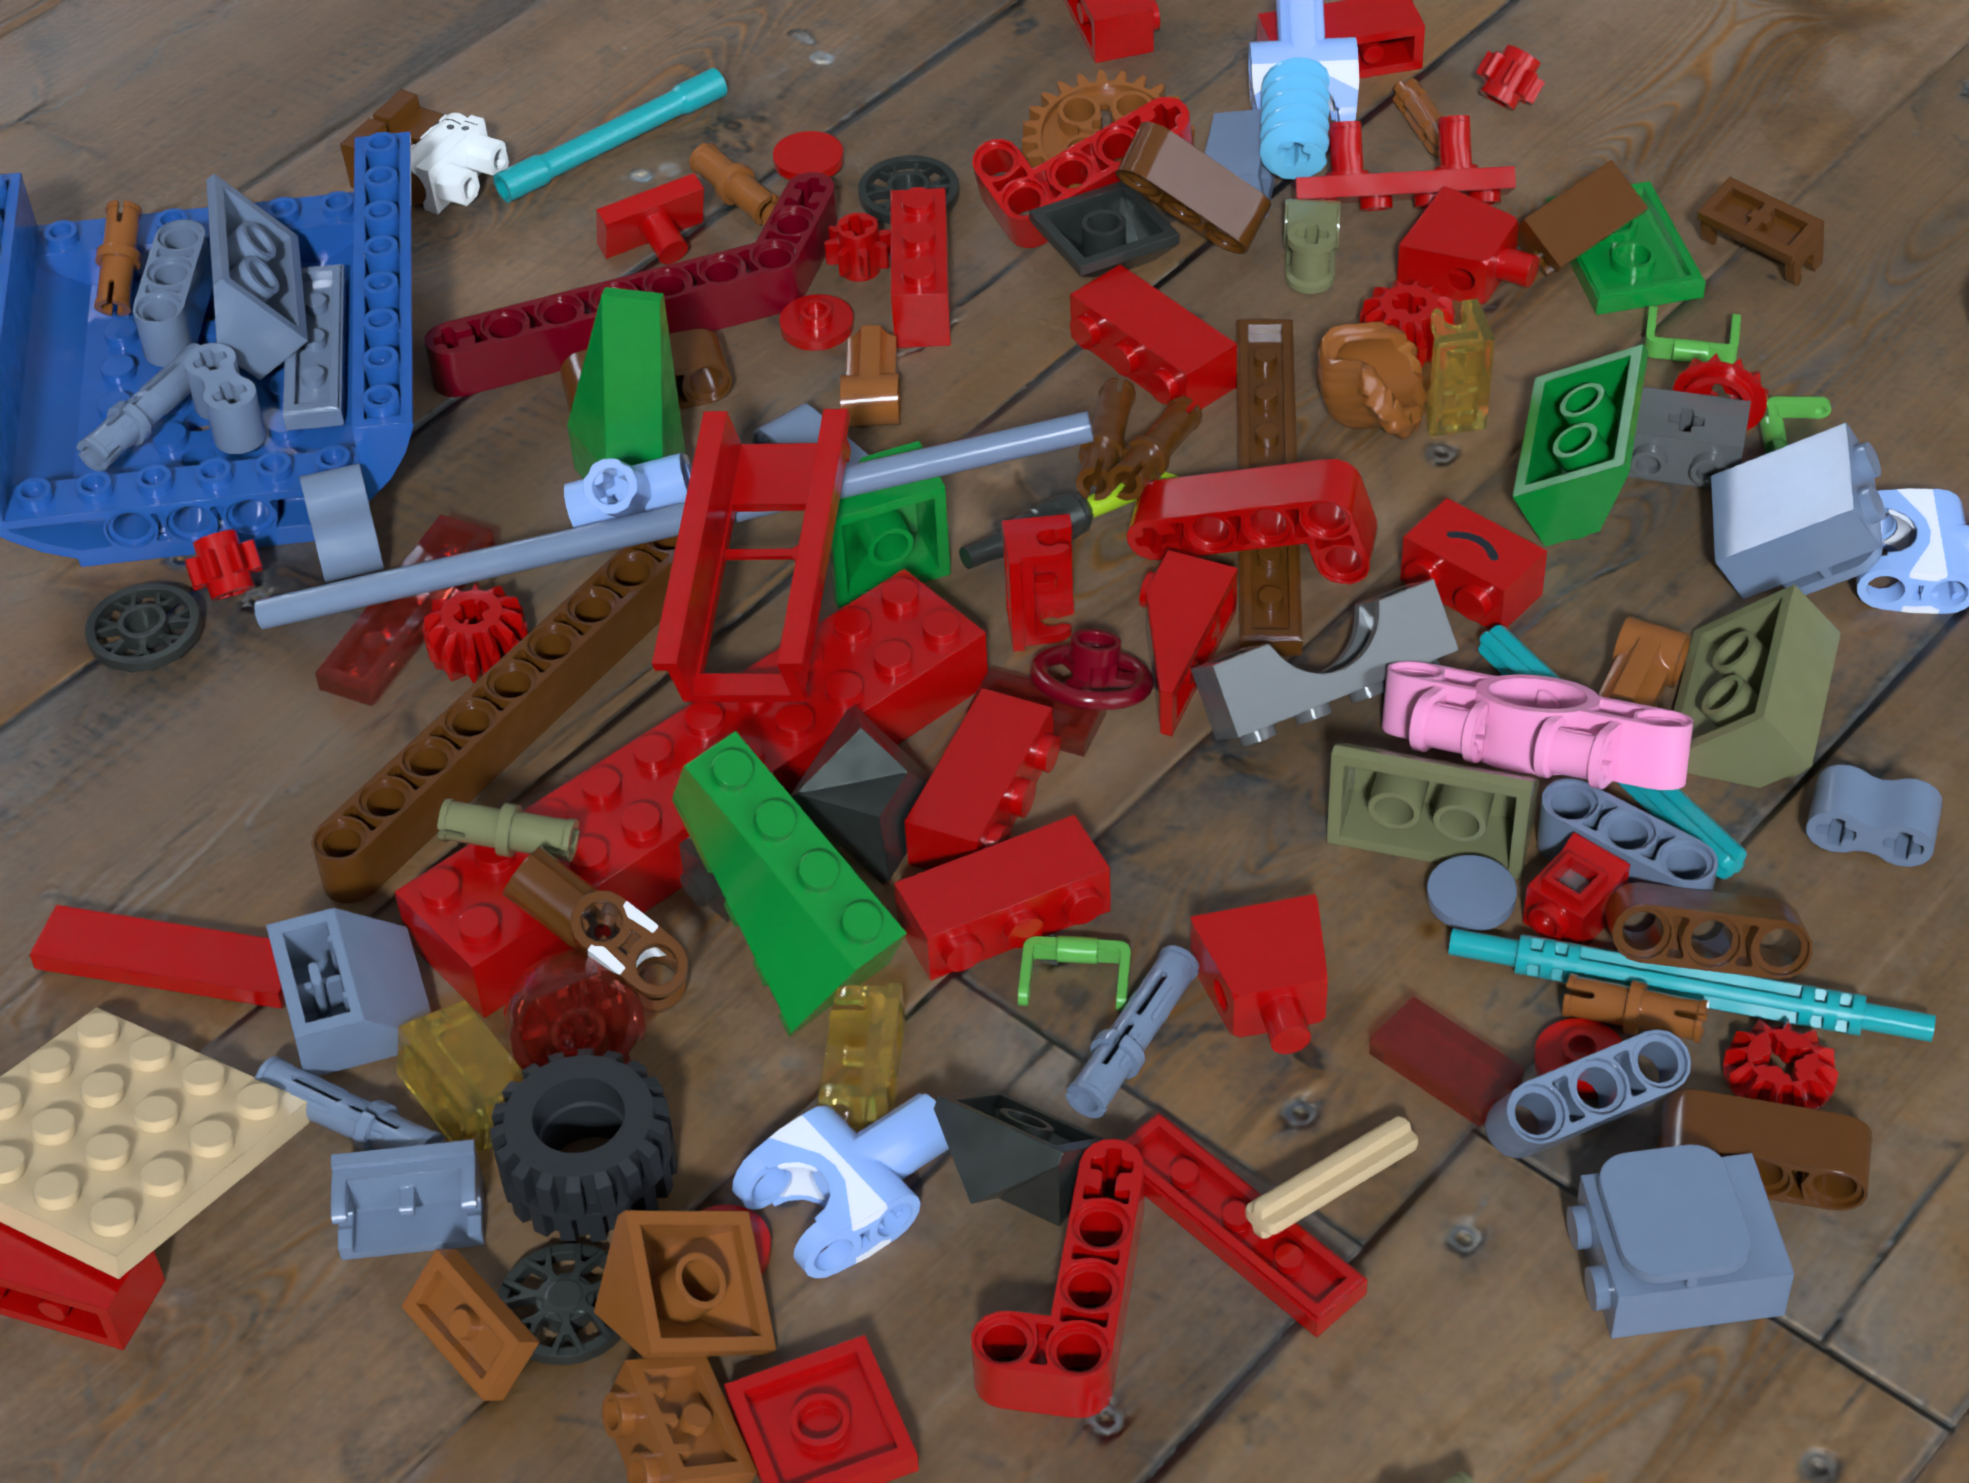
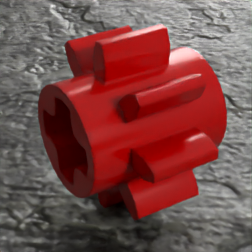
M1509 44L1506 45L1502 53L1488 51L1475 72L1484 78L1483 82H1485L1480 93L1490 101L1510 111L1515 110L1519 101L1523 104L1528 102L1533 105L1545 84L1543 80L1537 77L1538 74L1536 73L1541 63L1529 53Z
M850 213L840 218L836 226L828 227L829 240L824 242L826 264H838L839 276L850 281L864 282L875 278L880 273L881 268H889L888 255L891 254V230H879L878 218H874L866 213Z
M231 529L207 535L192 543L196 557L186 559L185 566L194 591L207 588L211 601H219L244 594L255 588L251 574L262 571L263 566L254 539L240 543L237 531Z

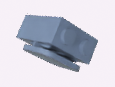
M1843 423L1711 476L1715 562L1743 599L1780 585L1785 589L1794 584L1804 595L1859 576L1870 570L1878 562L1883 551L1880 521L1885 519L1886 514L1882 499L1875 487V478L1881 476V466L1872 445L1868 441L1860 443L1848 424Z
M1690 1144L1621 1153L1608 1159L1602 1166L1600 1173L1581 1175L1577 1203L1575 1206H1568L1567 1208L1568 1234L1574 1250L1584 1249L1589 1265L1585 1269V1287L1588 1302L1593 1311H1603L1611 1339L1785 1316L1794 1271L1752 1153L1721 1157L1715 1151L1700 1145Z

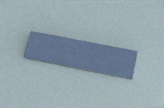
M344 264L301 268L308 341L285 359L283 419L286 431L344 425L347 277Z

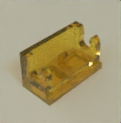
M1478 299L1462 301L1461 321L1464 323L1460 325H1451L1445 322L1444 313L1439 308L1434 309L1431 314V330L1435 340L1433 344L1430 389L1426 392L1427 399L1425 401V410L1428 415L1427 431L1430 437L1487 428L1495 339Z
M888 983V987L847 985L839 987L835 991L833 1001L835 1004L844 1006L859 1005L864 1007L865 1010L841 1009L830 1011L829 1032L817 1106L827 1105L832 1107L856 1133L894 1110L906 1028L902 983Z
M465 1000L398 1026L397 1075L450 1142L474 1139L477 1154L492 1147L490 1128L494 1127L491 1115L495 1103L504 1102L502 1091L510 1081L522 1082L524 1080L522 1069Z

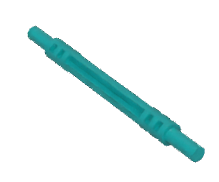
M1453 928L1449 943L1448 955L1515 967L1514 974L1567 983L1571 973L1578 974L1580 977L1631 986L1632 981L1635 980L1648 983V990L1696 1000H1709V1009L1783 1023L1789 1018L1790 1023L1794 1025L1860 1036L1861 1030L1932 1042L1935 1029L1936 1015L1866 1003V995L1770 978L1639 963L1627 959L1619 951L1521 934L1520 940Z

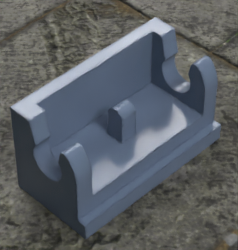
M1262 109L1214 113L1205 154L1262 192L1271 201L1276 175L1263 165L1259 154Z
M474 1139L331 1155L332 1224H339L338 1250L341 1260L484 1245V1178Z

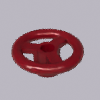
M1097 629L1076 631L1072 634L1071 644L1056 646L1041 652L1033 659L1029 669L1031 681L1040 692L1055 701L1082 709L1118 710L1132 707L1143 702L1151 694L1154 687V679L1148 667L1137 658L1121 651L1122 642L1120 638L1110 632ZM1062 664L1073 673V676L1064 683H1061L1054 679L1048 673V670ZM1106 687L1123 689L1118 691H1091V689H1103Z

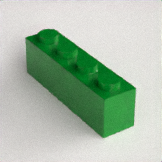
M736 731L684 765L672 801L707 872L713 873L726 899L724 907L734 927H740L755 958L753 965L763 986H769L781 1010L779 1018L790 1037L887 966L893 959L907 933Z

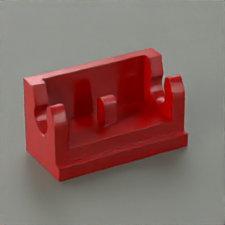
M1070 514L1002 520L1006 612L1013 652L1025 651V646L1059 643L1067 640L1072 635V626L1070 624L1060 623L1055 626H1047L1042 623L1046 618H1061L1074 614L1072 523Z

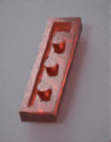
M440 514L399 567L495 546L492 529ZM466 584L454 586V588L462 591ZM452 587L367 606L316 670L315 675L319 690L373 706L424 640L423 617L431 613L432 600L450 599Z

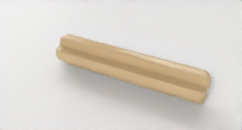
M1397 1116L1390 1121H1386L1248 1203L1245 1209V1217L1252 1224L1253 1231L1258 1237L1267 1239L1272 1235L1278 1234L1415 1151L1419 1143L1418 1136L1411 1130L1410 1122L1404 1117Z

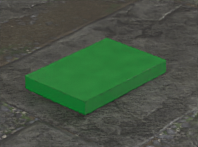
M1649 181L1631 184L1647 205L1648 209L1646 212L1570 262L1596 315L1649 307V305L1656 306L1704 298L1706 282ZM1557 196L1546 198L1545 204Z

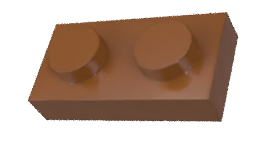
M436 1249L401 1306L483 1401H501L505 1399L539 1344L537 1338L457 1249Z

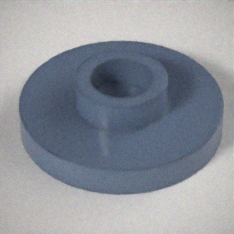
M1463 855L1450 858L1439 864L1432 871L1428 879L1427 902L1431 911L1440 921L1456 929L1484 931L1495 928L1511 916L1516 904L1517 887L1513 876L1504 866L1486 857Z

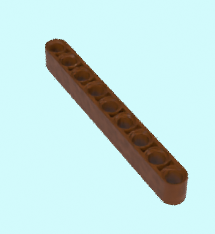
M678 536L620 549L316 829L312 835L311 846L325 894L329 898L340 903H355L365 900L374 894L440 831L437 829L438 817L441 806L446 798L470 803L660 623Z

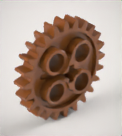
M1098 70L1096 81L1089 82L1081 73L1077 74V86L1073 88L1059 81L1057 82V96L1043 92L1041 93V106H1030L1029 120L1023 121L1022 154L1030 166L1035 168L1101 130L1102 110H1107L1110 113V121L1113 123L1151 100L1165 97V85L1161 83L1149 90L1146 88V76L1144 75L1137 78L1134 83L1126 82L1125 71H1120L1115 80H1108L1103 70ZM1178 95L1170 96V97H1174V98L1180 99V97H1179ZM1191 125L1194 146L1195 127ZM1123 157L1114 159V161H1121ZM1072 184L1066 188H1076L1082 184Z

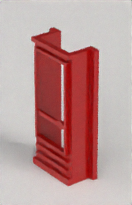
M848 408L823 409L817 443L741 444L728 411H703L652 659V666L655 671H668L683 702H807L808 692L806 686L846 462L850 461L851 447L847 439L850 422ZM805 511L799 545H796L794 548L729 549L736 512ZM726 560H794L795 562L777 665L781 673H705Z

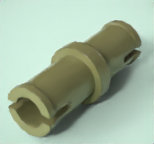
M446 798L441 806L437 829L440 830L438 833L440 841H455L495 848L497 855L513 857L515 852L531 854L541 846L555 858L572 862L579 840L578 819H562L522 812L521 805L504 803L502 808H495Z

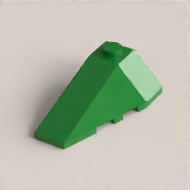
M605 287L603 290L567 423L574 469L583 479L589 474L591 466L603 459H617L633 466L681 452L686 454L663 293Z

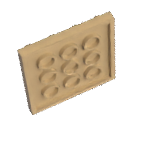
M96 1007L0 1077V1222L119 1279L310 1123L306 1115L307 1101L291 1095L280 1088L256 1080L251 1075Z

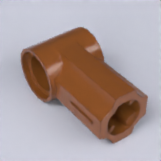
M881 325L861 326L859 332L848 337L846 375L840 376V409L848 408L850 413L849 426L900 425L901 395L899 373H897L896 336L884 331Z
M1627 617L1615 645L1611 669L1598 695L1657 707L1666 686L1674 688L1681 676L1690 647L1691 635L1635 617Z

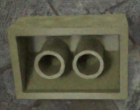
M1795 584L1694 630L1673 710L1684 713L1694 720L1688 774L1761 788L1786 777H1795L1812 767L1841 632Z
M1350 743L1335 744L1331 754L1327 843L1441 864L1457 856H1482L1498 862L1511 873L1513 878L1521 880L1535 822L1540 778L1398 753L1381 748H1371Z

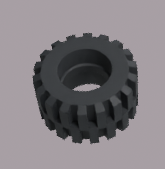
M593 1048L578 1049L577 1056L564 1058L563 1052L548 1056V1064L539 1067L533 1063L522 1070L524 1080L522 1082L510 1081L502 1091L504 1102L495 1103L491 1115L494 1127L490 1128V1134L507 1203H512L514 1214L520 1221L525 1223L532 1220L534 1231L545 1237H548L554 1231H559L561 1241L576 1243L579 1235H590L592 1242L607 1240L606 1232L614 1230L619 1214L625 1210L658 1211L657 1198H668L673 1188L672 1175L677 1173L678 1160L667 1098H664L662 1085L656 1076L648 1077L646 1066L637 1060L624 1064L621 1053L608 1050L603 1057L595 1056ZM603 1137L611 1139L604 1145L586 1152L566 1153L559 1151L566 1145L583 1138Z

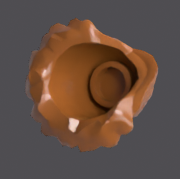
M1383 322L1343 324L1331 327L1322 337L1318 344L1317 384L1319 385L1327 411L1335 421L1351 429L1383 427L1388 434H1395L1399 439H1408L1414 431L1419 429L1422 415L1425 412L1424 403L1427 399L1423 388L1425 377L1422 375L1423 370L1417 359L1418 349L1413 342L1407 339L1403 330H1399L1394 325L1388 326Z

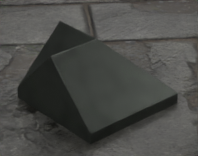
M1122 181L1029 210V220L1080 276L1100 277L1120 264L1126 269H1131L1155 261L1180 243V234L1141 193L1134 191Z
M854 705L846 711L790 796L814 822L878 881L884 884L890 881L907 854L904 821L928 782L930 775Z
M993 1088L939 1095L933 1108L971 1204L999 1198L1059 1227L1071 1210L1079 1162L1084 1151L1093 1143L1105 1139Z

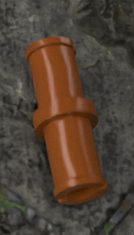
M702 143L692 152L689 159V168L715 188L718 198L725 204L739 207L757 225L761 226V223L765 225L779 197L776 194H772L756 181L754 172L747 165L740 162L734 163L713 143Z
M113 200L106 204L103 244L96 248L95 263L100 267L94 308L108 316H113L114 304L118 305V316H125L131 312L130 301L134 272L140 269L141 253L137 250V241L142 208L136 203L125 200L123 203V213L118 212V200Z
M1573 973L1569 975L1566 988L1570 989L1569 994H1564L1563 1016H1573L1623 1026V1034L1633 1036L1639 1035L1640 1030H1664L1671 1032L1678 1038L1692 1040L1694 1043L1701 1044L1705 1028L1702 1027L1703 1022H1707L1709 1000H1696L1648 990V983L1635 980L1632 981L1631 986L1580 977L1578 974Z

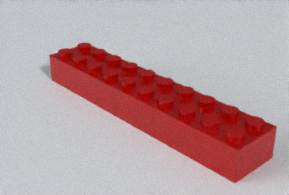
M903 569L817 624L806 686L808 692L807 702H693L522 810V812L562 819H578L579 840L572 862H566L562 859L558 860L597 890L611 891L624 898L642 913H645L707 872L672 801L684 765L736 731L789 795H791L846 711L854 705L898 745L989 685L986 632ZM780 648L740 673H781L777 665ZM469 844L396 890L395 896L403 926L408 929L413 949L485 1019L577 957L572 947L503 895V890L511 877L530 854L515 852L513 857L497 855L495 848ZM607 925L602 930L597 926L594 930V935L598 940L603 935L607 938L611 935V930Z

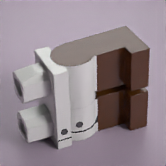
M400 89L373 113L374 119L368 118L340 143L350 186L354 188L355 137L370 136L378 132H410L411 204L419 205L423 203L425 211L439 214L451 202L467 207L478 196L480 188L478 176L481 173L494 176L495 173L508 168L509 165L505 143L488 137L484 118L474 115L467 118L460 113L445 115L421 107L417 94Z

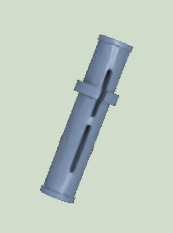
M191 343L187 345L173 361L162 368L131 398L126 401L116 402L109 408L107 418L103 423L78 442L76 447L77 450L81 451L78 455L89 468L95 471H106L124 451L132 445L138 446L150 437L152 433L151 428L164 415H167L191 393L184 359L192 349L200 346L199 344Z
M1175 945L1164 947L1159 953V958L1137 990L1132 994L1111 1028L1104 1029L1097 1034L1090 1046L1091 1057L1074 1082L1070 1083L1066 1089V1099L1077 1112L1089 1118L1102 1117L1125 1079H1131L1138 1074L1145 1062L1144 1051L1162 1024L1165 1023L1170 1012L1191 981L1195 980L1199 973V963L1189 951Z
M278 1056L268 1058L261 1065L255 1076L256 1080L280 1088L291 1095L307 1101L306 1115L310 1121L353 1141V1145L358 1151L446 1142L442 1140L444 1138L443 1134L400 1116L396 1106L380 1099L373 1102L363 1099L331 1082L295 1067Z

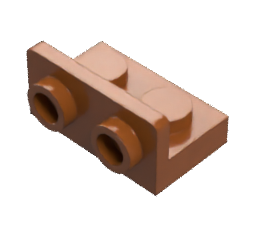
M707 1356L643 1358L624 1361L610 1392L606 1394L603 1400L602 1421L606 1433L609 1437L614 1438L626 1467L627 1483H752L757 1470Z

